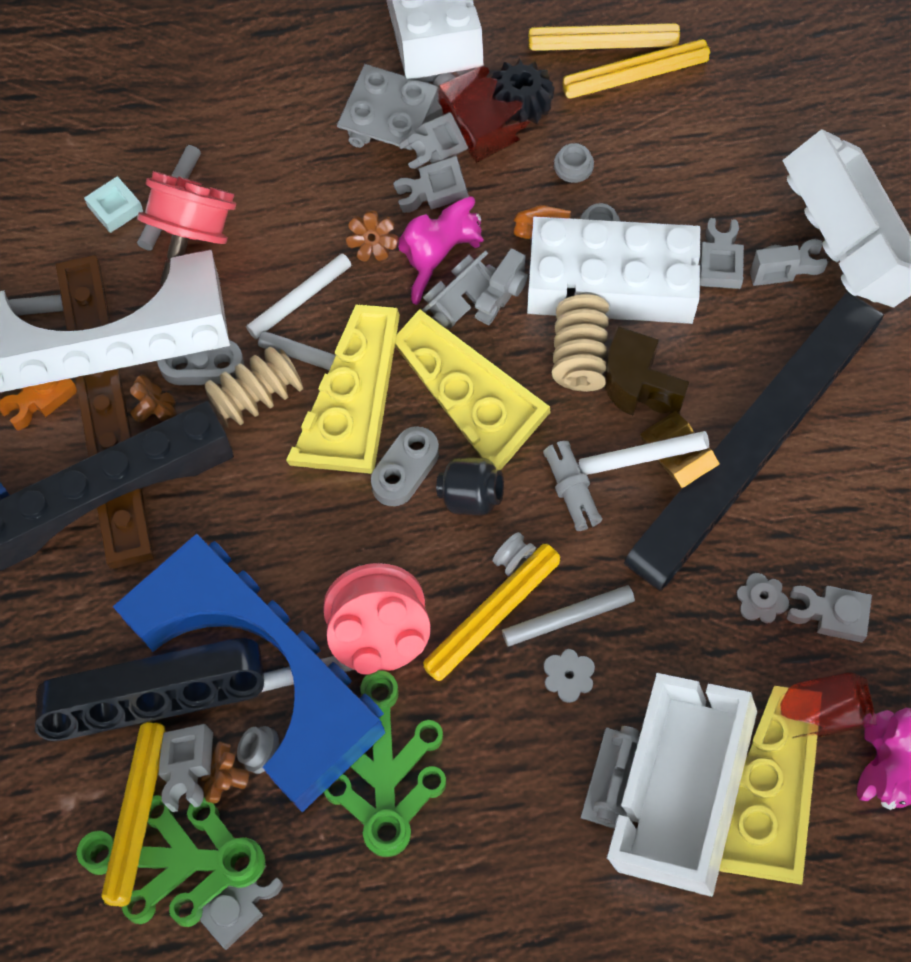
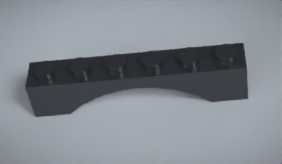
M206 401L1 499L0 571L35 555L66 526L110 500L155 483L196 476L233 458L234 455L227 435L209 402Z

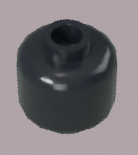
M454 458L446 466L445 472L438 474L436 482L437 496L444 499L447 509L453 514L487 515L493 510L495 505H499L502 502L504 495L503 473L501 470H496L494 463L487 458Z

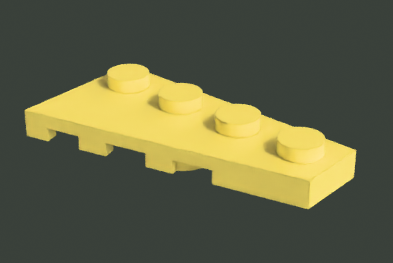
M355 305L335 350L336 357L328 374H324L318 388L320 393L311 412H307L301 426L303 431L295 447L292 446L286 459L290 466L372 474L376 464L400 314L397 308Z
M419 309L396 335L395 347L480 457L487 458L493 462L496 470H501L550 414V406Z
M774 686L744 764L719 871L802 885L822 692Z

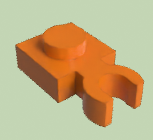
M68 378L19 388L21 392L18 395H8L0 400V413L6 416L12 410L19 409V413L9 421L17 431L22 430L29 425L34 412L39 410L47 417L77 393V387Z

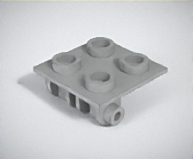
M364 64L337 127L348 130L349 142L358 148L369 143L371 138L399 146L402 140L416 133L415 129L424 124L438 91V86L416 79L406 80V76ZM410 146L405 147V149H409V150H412V149H413V148L410 147Z

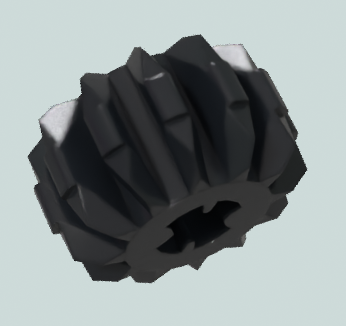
M519 58L515 66L504 62L501 71H493L487 99L489 104L492 105L494 116H504L503 119L506 125L513 120L518 121L521 128L526 123V120L538 124L541 115H548L554 97L553 82L549 80L548 70H538L536 61L530 65H523Z

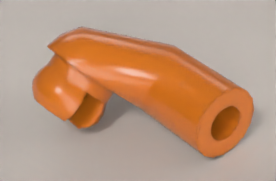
M538 205L517 213L513 220L516 222L513 233L516 237L531 239L533 217L570 219L571 211L544 205Z

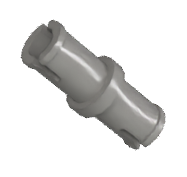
M559 441L557 445L563 457L562 460H559L553 444L548 446L543 451V454L547 458L557 482L555 491L558 497L564 498L576 531L587 530L588 526L582 514L583 511L587 513L592 527L598 525L602 521V517L589 492V478L586 474L581 473L570 448L569 441Z

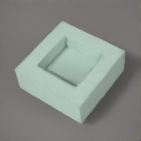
M118 176L84 197L88 208L110 233L136 217L138 212H143L140 201Z

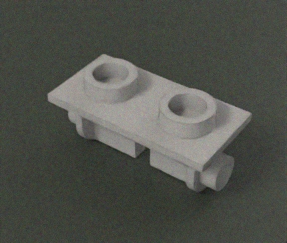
M485 250L475 260L470 255H467L451 270L456 276L452 282L445 286L440 281L423 297L428 304L422 311L425 313L429 309L434 315L432 319L444 328H452L471 308L461 295L465 293L475 304L480 295L490 286V278L496 269L492 265L485 267L481 262L488 252Z
M622 726L621 730L617 731L606 727L581 814L582 819L615 829L618 815L629 818L621 804L640 738V732L637 729Z

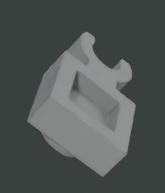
M451 112L424 123L415 129L416 133L399 143L400 149L410 146L416 152V159L408 163L410 168H418L429 160L433 164L454 157L468 149Z
M457 156L418 168L421 176L420 179L401 178L393 183L398 195L411 192L408 198L398 201L404 213L416 210L424 201H428L432 210L469 197Z
M710 218L705 233L708 242H702L700 249V286L741 289L743 282L744 245L734 244L739 224L737 220H731L729 232L721 233L715 228V218Z
M512 248L509 250L490 278V286L480 295L475 303V308L479 309L475 314V319L490 325L495 319L500 306L504 308L512 295L517 297L521 293L528 278V274L524 273L526 255Z
M806 586L793 587L790 592V598L802 600L806 604L807 609L798 610L791 608L787 614V620L796 624H804L811 619L819 621L818 634L862 643L867 638L871 594L826 586L822 597H820Z
M206 724L163 734L158 775L166 782L162 791V802L172 812L178 811V801L184 793H186V799L194 807H199L202 804L204 794L202 788L197 784V780L200 776L210 774L213 732Z
M276 878L267 887H260L257 885V882L243 888L228 886L203 907L200 921L219 944L227 950L263 916L254 904L260 899H270L276 896L281 891L283 884Z

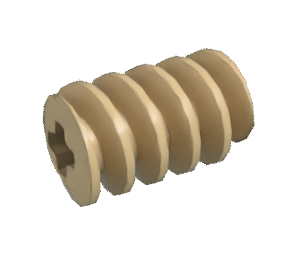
M583 294L571 296L561 301L556 308L557 321L555 322L556 336L554 337L555 351L553 352L554 366L552 367V377L558 384L571 390L596 391L602 389L606 384L602 373L606 371V362L603 358L607 355V347L604 343L608 340V333L605 328L608 326L609 321L605 314L609 311V304L605 299L597 295Z
M272 347L265 349L264 356L266 362L256 355L250 358L251 371L241 363L236 365V379L227 372L220 375L221 388L211 380L205 383L207 396L227 428V419L229 417L239 425L244 423L242 414L244 409L255 417L259 415L258 401H262L266 406L272 408L274 406L272 393L274 392L284 400L289 398L286 385L291 384L299 392L303 390L301 379L293 363L281 348L280 353Z

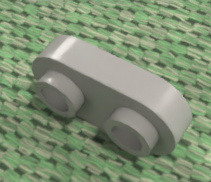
M229 340L230 346L158 360L157 364L163 378L171 384L205 385L209 380L215 384H221L220 375L224 372L229 373L236 379L235 366L240 363L244 365V359L239 346ZM221 362L230 363L226 368H217ZM180 363L188 364L187 367L182 370L175 369V367Z
M410 427L404 430L394 441L371 475L372 492L380 503L387 506H399L410 500L439 457L438 440L433 432L424 427ZM414 442L424 444V447L420 450H413L409 446ZM390 475L400 477L399 482L395 484H389L385 479Z

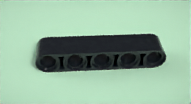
M235 638L51 678L41 683L36 690L35 731L45 740L63 741L254 698L262 692L265 683L261 649L252 639Z

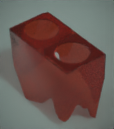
M486 66L478 67L440 84L438 88L439 104L442 107L443 115L452 113L468 146L467 151L476 163L518 142L520 138L515 135L530 123V121H524L502 127L503 123L522 107L523 102L513 101L506 103L501 100L494 101L492 96L497 80L486 78L490 73L489 68Z
M851 672L798 682L788 688L780 703L781 715L786 718L823 727V729L817 732L792 738L817 736L818 738L877 725L867 678Z

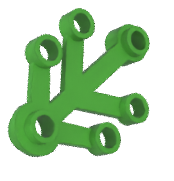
M378 670L364 677L360 690L361 695L367 694L384 713L379 719L386 733L373 745L374 761L366 754H363L350 766L375 789L376 809L352 790L351 782L344 774L336 780L346 784L344 794L333 796L329 793L328 787L324 791V795L329 802L337 805L341 804L364 825L363 838L370 851L378 856L392 857L401 853L410 841V820L430 798L440 796L446 788L444 772L435 766L426 767L418 775V785L395 807L394 788L427 751H434L441 746L443 731L441 726L433 720L422 721L415 729V736L393 759L390 708L398 699V685L390 673ZM375 688H386L389 691L388 696L384 700H375L372 697V692ZM425 729H434L438 733L437 739L431 743L422 741L420 735ZM431 774L437 775L441 779L439 787L433 790L427 789L423 785L424 778ZM385 825H391L396 829V835L390 841H383L378 837L380 828Z
M155 795L152 799L147 823L151 827L157 828L172 848L142 846L138 867L165 870L141 890L132 891L130 903L122 907L123 914L135 924H144L154 916L155 904L194 872L210 871L212 873L190 893H181L175 896L170 903L169 913L172 919L180 926L191 927L201 919L203 907L228 886L236 888L247 887L259 879L265 868V855L262 848L250 838L235 839L219 819V810L215 804L206 802L205 798H203L201 806L194 807L192 804L189 805L187 817L196 829L206 831L218 850L198 849L173 817L174 812L163 804L162 796ZM163 805V814L158 818H151L152 810L157 806ZM210 808V815L205 820H196L197 813L201 809ZM94 831L87 834L80 841L77 848L79 863L92 874H106L114 839L103 831ZM104 849H109L106 859L96 863L97 854ZM241 857H248V866L242 871H236L234 869L236 861ZM139 900H145L146 906L144 910L139 914H132L133 905ZM185 903H193V910L190 915L179 917L181 906Z

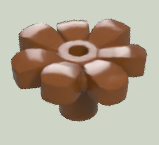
M368 210L364 214L363 219L358 216L352 218L348 226L354 233H350L346 237V243L350 248L360 247L357 252L359 260L367 262L371 254L374 253L376 260L383 261L389 256L388 249H396L398 236L389 233L395 225L390 217H385L379 221L378 213L374 210Z
M139 375L135 379L130 392L140 402L130 413L137 422L143 423L152 414H156L161 421L177 416V412L173 407L176 401L170 393L165 392L161 394L162 388L156 383L150 382L149 378L144 375Z
M218 742L212 752L210 774L201 776L200 782L205 783L203 794L206 802L217 804L223 790H228L230 786L244 789L248 783L249 772L233 767L235 754L230 753L231 745L228 743Z

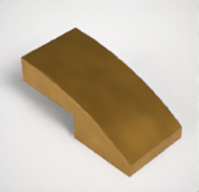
M674 411L639 435L644 443L648 444L695 432L689 422ZM710 448L658 459L660 464L681 488L719 465L717 458Z

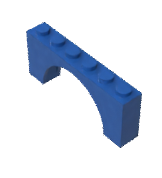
M195 534L118 601L113 608L152 652L183 633L219 626L238 628L254 633L267 640L283 654L290 665L295 690L293 714L282 743L262 768L283 793L303 812L386 733L379 719L384 713L367 694L364 693L358 698L347 687L352 681L335 662L327 666L317 656L321 649L306 632L302 630L296 635L286 625L290 621L289 616L274 600L266 604L257 595L261 590L260 587L244 570L236 574L227 565L232 560L217 542L213 541L207 545L198 534Z

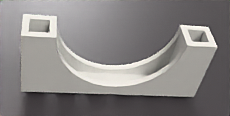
M212 250L170 258L171 265L168 277L159 292L147 304L125 318L92 329L54 331L30 325L13 313L5 291H0V392L230 346L221 286Z

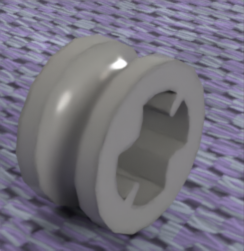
M519 532L506 540L493 558V563L496 566H505V574L507 576L514 573L536 551V547L532 543L526 545L523 542L524 536Z

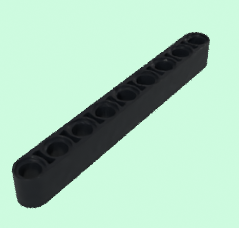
M849 291L845 293L715 448L713 453L719 465L679 491L634 545L626 557L624 565L657 590L662 591L867 342L882 321L884 314L857 296L852 295Z

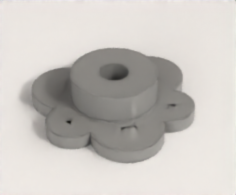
M760 573L751 574L746 581V586H741L737 591V598L742 602L740 606L742 616L747 620L760 618L764 623H772L776 618V614L784 613L789 607V599L785 594L781 593V582L777 579L768 581ZM760 595L765 596L766 599H762Z
M572 649L563 651L561 656L552 655L548 657L544 663V671L548 675L545 680L546 688L551 692L557 691L559 698L564 702L576 701L580 696V692L588 693L593 687V681L590 677L595 670L594 662L586 656L578 657L577 653ZM571 674L573 678L568 679L565 675Z

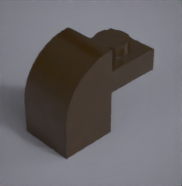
M618 326L608 352L604 376L606 380L605 388L611 401L623 412L632 416L638 402L646 404L650 409L659 413H673L676 411L680 414L689 381L651 369L659 339Z

